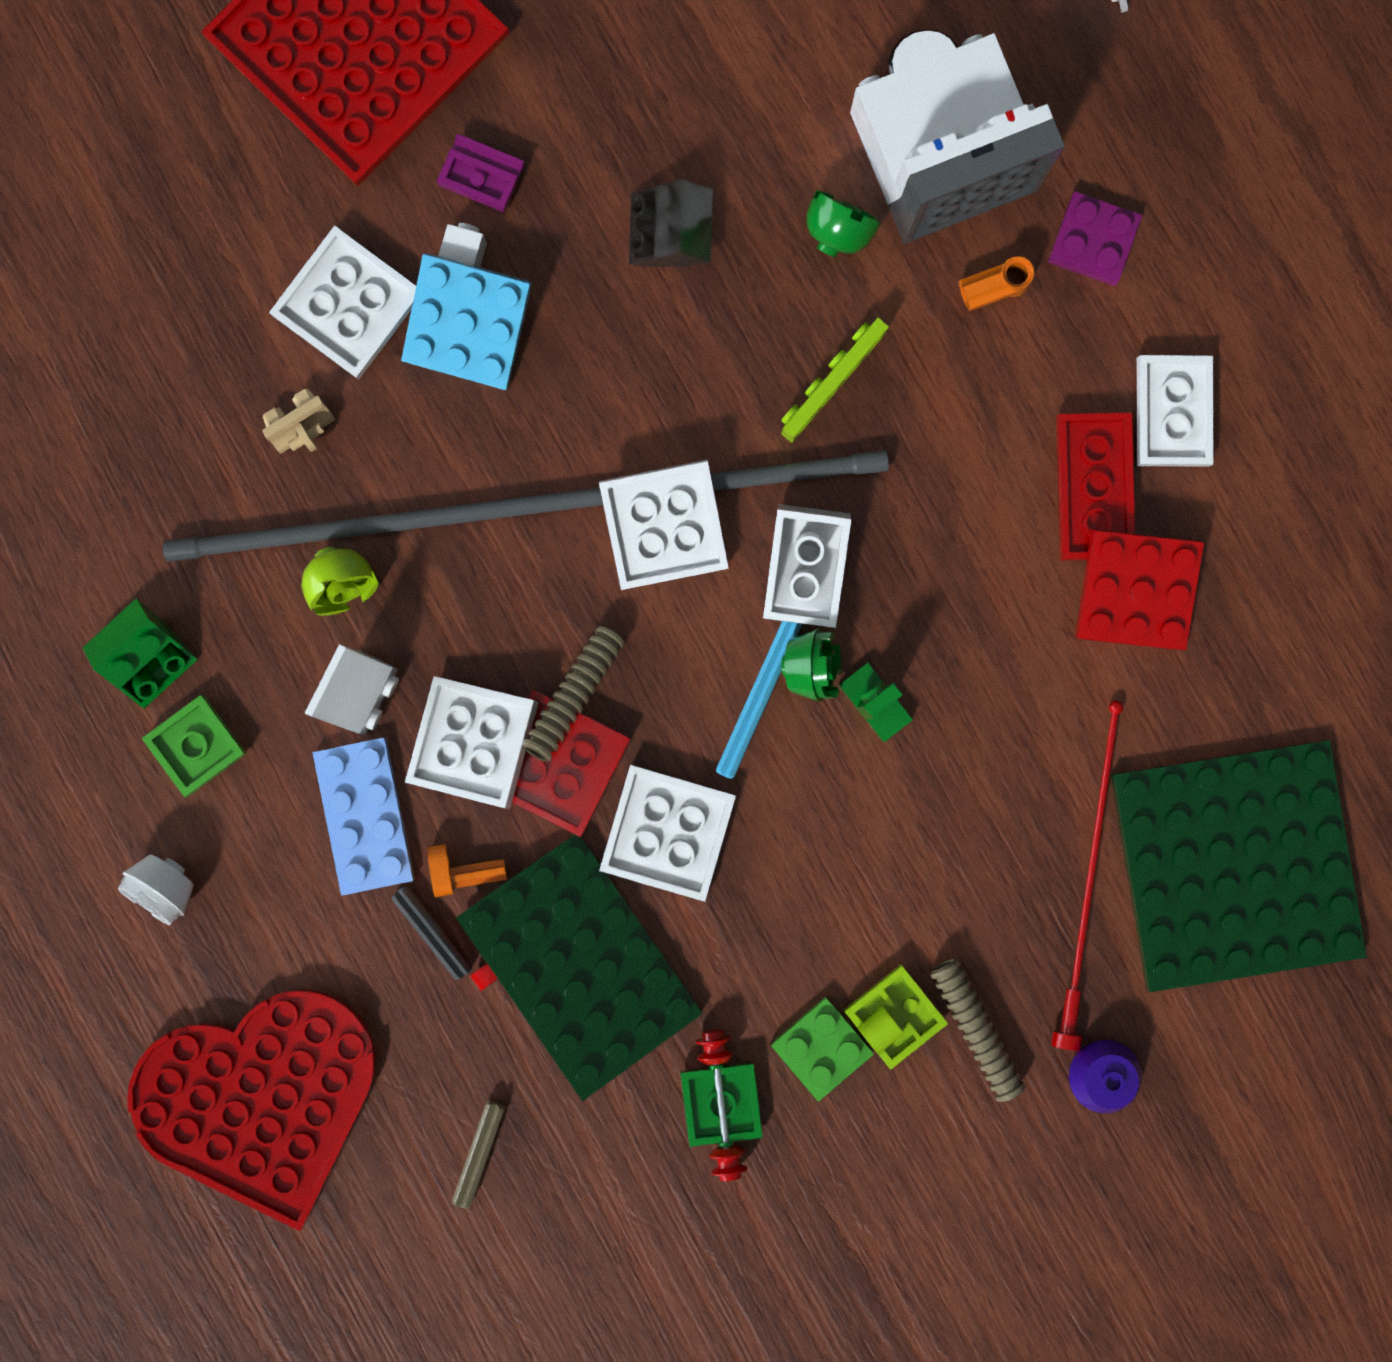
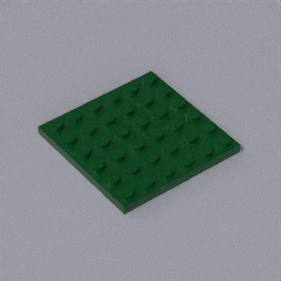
M1330 740L1111 774L1146 991L1156 992L1367 958Z

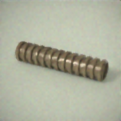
M598 626L595 629L596 636L593 635L589 638L590 645H585L583 648L584 654H579L577 657L578 664L574 663L571 666L572 673H567L565 676L566 682H561L559 685L560 692H555L553 694L554 701L548 702V711H542V720H537L535 722L536 729L530 730L528 734L530 739H524L522 745L533 757L541 761H551L553 757L551 752L558 750L559 746L557 743L563 742L565 739L563 734L568 733L571 729L569 724L575 723L577 720L576 714H581L583 711L581 705L587 704L589 701L588 695H593L595 692L593 686L600 684L601 679L599 677L605 676L607 672L606 667H611L613 663L611 658H616L619 653L617 649L623 648L624 641L622 637L612 629L604 626Z
M959 959L945 961L932 969L930 976L932 979H937L935 985L937 989H942L941 997L948 1000L946 1006L949 1010H953L951 1014L953 1019H958V1029L964 1030L962 1036L964 1040H969L968 1048L975 1051L973 1057L976 1061H980L978 1067L981 1071L986 1072L984 1075L985 1080L991 1081L989 1087L991 1091H996L995 1099L998 1102H1006L1019 1096L1024 1091L1026 1085L1023 1081L1018 1080L1020 1074L1018 1071L1013 1070L1015 1067L1014 1062L1008 1061L1009 1053L1002 1050L1004 1044L1001 1040H997L998 1032L996 1030L992 1031L993 1023L991 1020L986 1019L988 1016L986 1010H981L982 1002L975 999L977 993L975 990L970 989L971 981L969 979L965 980L966 972L964 969L960 970L959 966L961 963Z

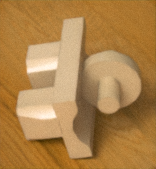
M305 388L294 395L292 400L297 409L285 415L280 407L273 408L263 414L266 428L262 432L280 454L290 448L295 451L304 444L310 452L315 451L318 447L313 439L324 433L323 427L336 420L320 397H315Z

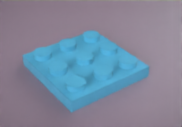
M427 252L424 253L401 361L507 390L532 282Z

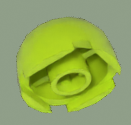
M334 547L321 549L315 554V558L309 562L303 572L301 583L302 591L310 610L314 609L315 614L319 616L334 615L351 609L346 603L360 595L363 603L376 592L379 585L365 557L351 549H335Z

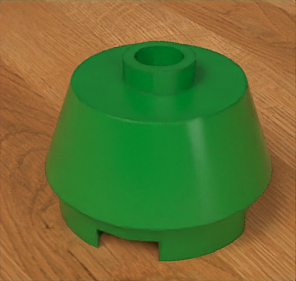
M816 629L788 641L785 655L782 657L781 669L790 692L818 702H822L824 698H836L838 696L839 689L838 687H833L837 674H842V658L840 644H832V639H835V632H823L821 629Z

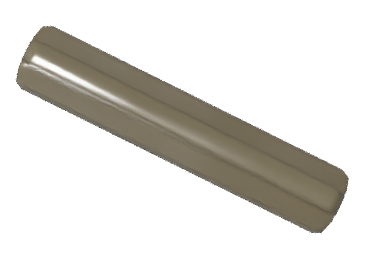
M488 1100L484 1106L452 1198V1203L457 1207L469 1209L472 1205L505 1110V1106L499 1102Z

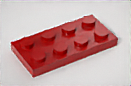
M1132 413L1058 414L1056 416L1060 561L1087 560L1092 529L1135 533Z

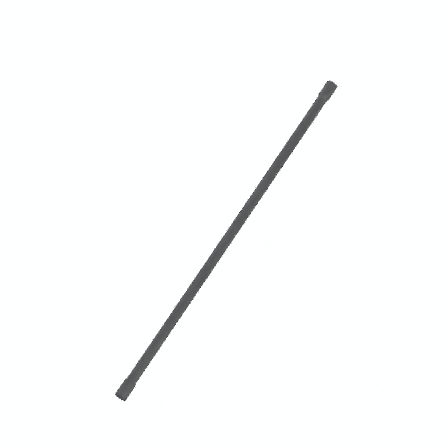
M878 450L855 453L845 457L710 473L713 491L848 474L862 475L889 471L887 451ZM600 487L202 538L187 537L164 540L163 553L165 560L172 562L196 559L205 555L602 506L603 501Z

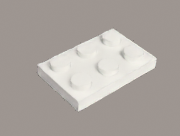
M1140 355L1137 358V466L1210 467L1213 465V356Z

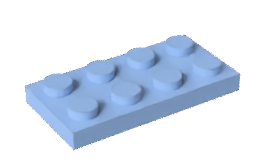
M384 737L312 752L341 896L414 881L415 876L387 738Z

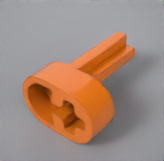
M446 844L427 847L435 898L454 895V889L507 880L504 859L450 867Z

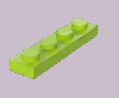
M877 318L872 325L865 322L852 337L856 342L848 353L842 349L829 364L832 371L824 381L818 377L806 390L805 394L809 397L800 408L796 404L793 405L781 421L785 426L781 434L791 443L794 442L886 335L889 326L880 318Z

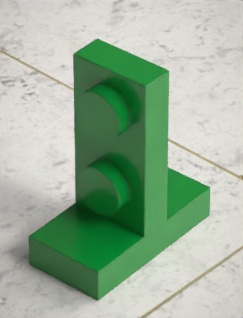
M869 663L863 665L838 685L882 742L887 741L913 720L897 700L902 696L899 689L894 683L885 685Z

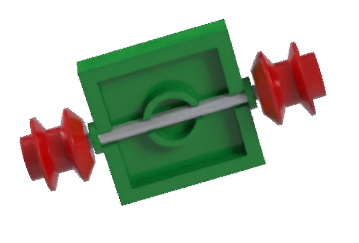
M723 1029L707 1030L701 1032L702 1038L695 1040V1043L702 1045L704 1053L699 1055L697 1060L709 1065V1067L680 1071L689 1147L719 1143V1147H716L709 1154V1157L717 1160L718 1167L714 1168L711 1174L719 1176L720 1181H734L740 1179L741 1173L747 1171L748 1167L739 1162V1157L744 1155L746 1150L738 1145H734L733 1141L763 1138L753 1062L724 1065L734 1055L733 1052L725 1048V1043L731 1040L732 1036L724 1035Z

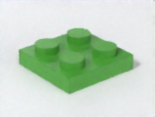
M205 695L198 696L141 738L184 797L191 796L247 754Z
M826 996L770 1043L771 1047L818 1102L874 1055L873 1051Z

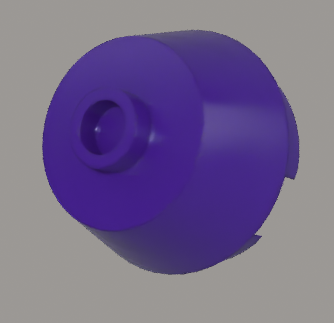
M1098 1040L1087 1044L1077 1052L1070 1065L1069 1083L1074 1096L1084 1107L1097 1113H1114L1129 1106L1137 1097L1142 1084V1070L1136 1055L1127 1046L1113 1040Z

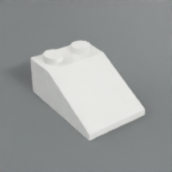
M778 504L763 618L836 628L851 525V513Z
M339 644L305 714L358 734H366L368 729L373 731L383 711L379 710V707L384 697L390 698L397 687L399 678L395 677L398 669L361 650Z

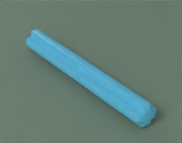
M781 622L716 768L718 774L730 779L735 776L782 671L781 662L783 655H785L787 643L790 639L797 637L803 623Z

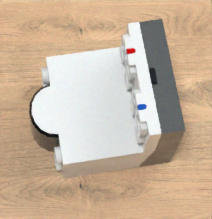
M933 29L912 31L901 38L892 49L884 77L880 78L879 75H874L859 83V87L855 90L850 111L903 244L1037 192L1065 147L1048 104L1036 109L1033 104H1023L994 33L986 37H982L981 34L974 35L963 41L961 46L958 47L953 38L942 31Z

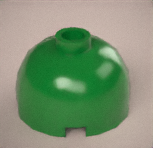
M816 189L807 210L806 225L810 235L819 242L817 249L836 258L838 252L854 254L867 247L876 235L881 221L846 201L833 200V195Z

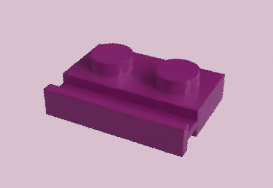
M457 134L452 149H450L439 174L437 184L440 187L505 213L518 184L521 171L524 170L525 163L516 157Z

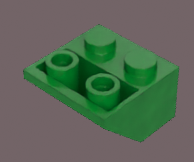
M137 598L82 647L93 670L143 709L198 660L167 624Z

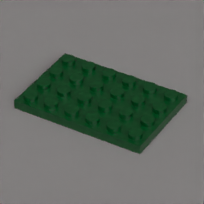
M573 835L455 918L583 1102L703 1013L607 874L599 871L600 864L583 839Z

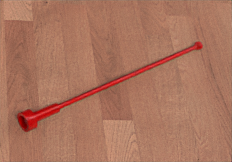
M1114 700L1109 704L1111 720L1071 988L1066 990L1061 1030H1053L1051 1046L1071 1051H1080L1082 1035L1075 1034L1081 998V990H1078L1117 723L1119 714L1122 713L1124 708L1123 704L1118 700Z

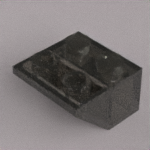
M681 179L631 193L629 264L633 266L689 267L711 262L713 189Z

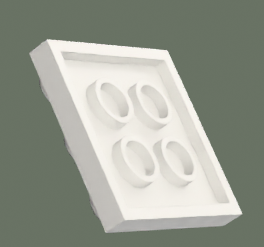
M334 226L269 313L359 380L412 310L416 285Z
M708 460L599 481L621 590L729 569Z
M434 676L405 783L510 810L526 752L522 743L524 739H529L528 734L532 729L539 702Z
M630 765L599 871L705 902L736 795Z

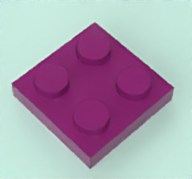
M1074 191L1070 197L1047 262L1116 286L1121 277L1142 215Z

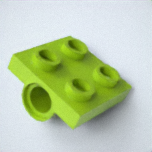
M901 964L844 1009L848 1017L890 1070L948 1024Z

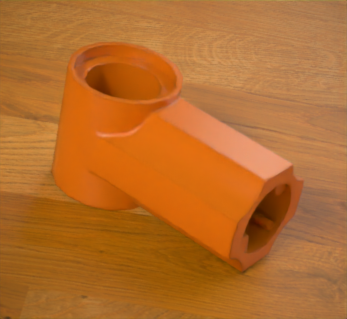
M1016 256L1008 259L1002 265L959 280L961 296L965 306L970 312L1007 297L1021 296L1027 291L1033 280L1034 267L1025 257ZM1010 270H1019L1023 273L1025 282L1013 284L1008 280L1006 273Z

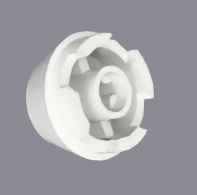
M150 854L123 872L124 878L121 880L122 883L118 886V890L134 904L138 903L144 909L151 912V915L156 919L171 925L179 915L184 916L194 884L183 875L185 869L170 858H166L163 861Z

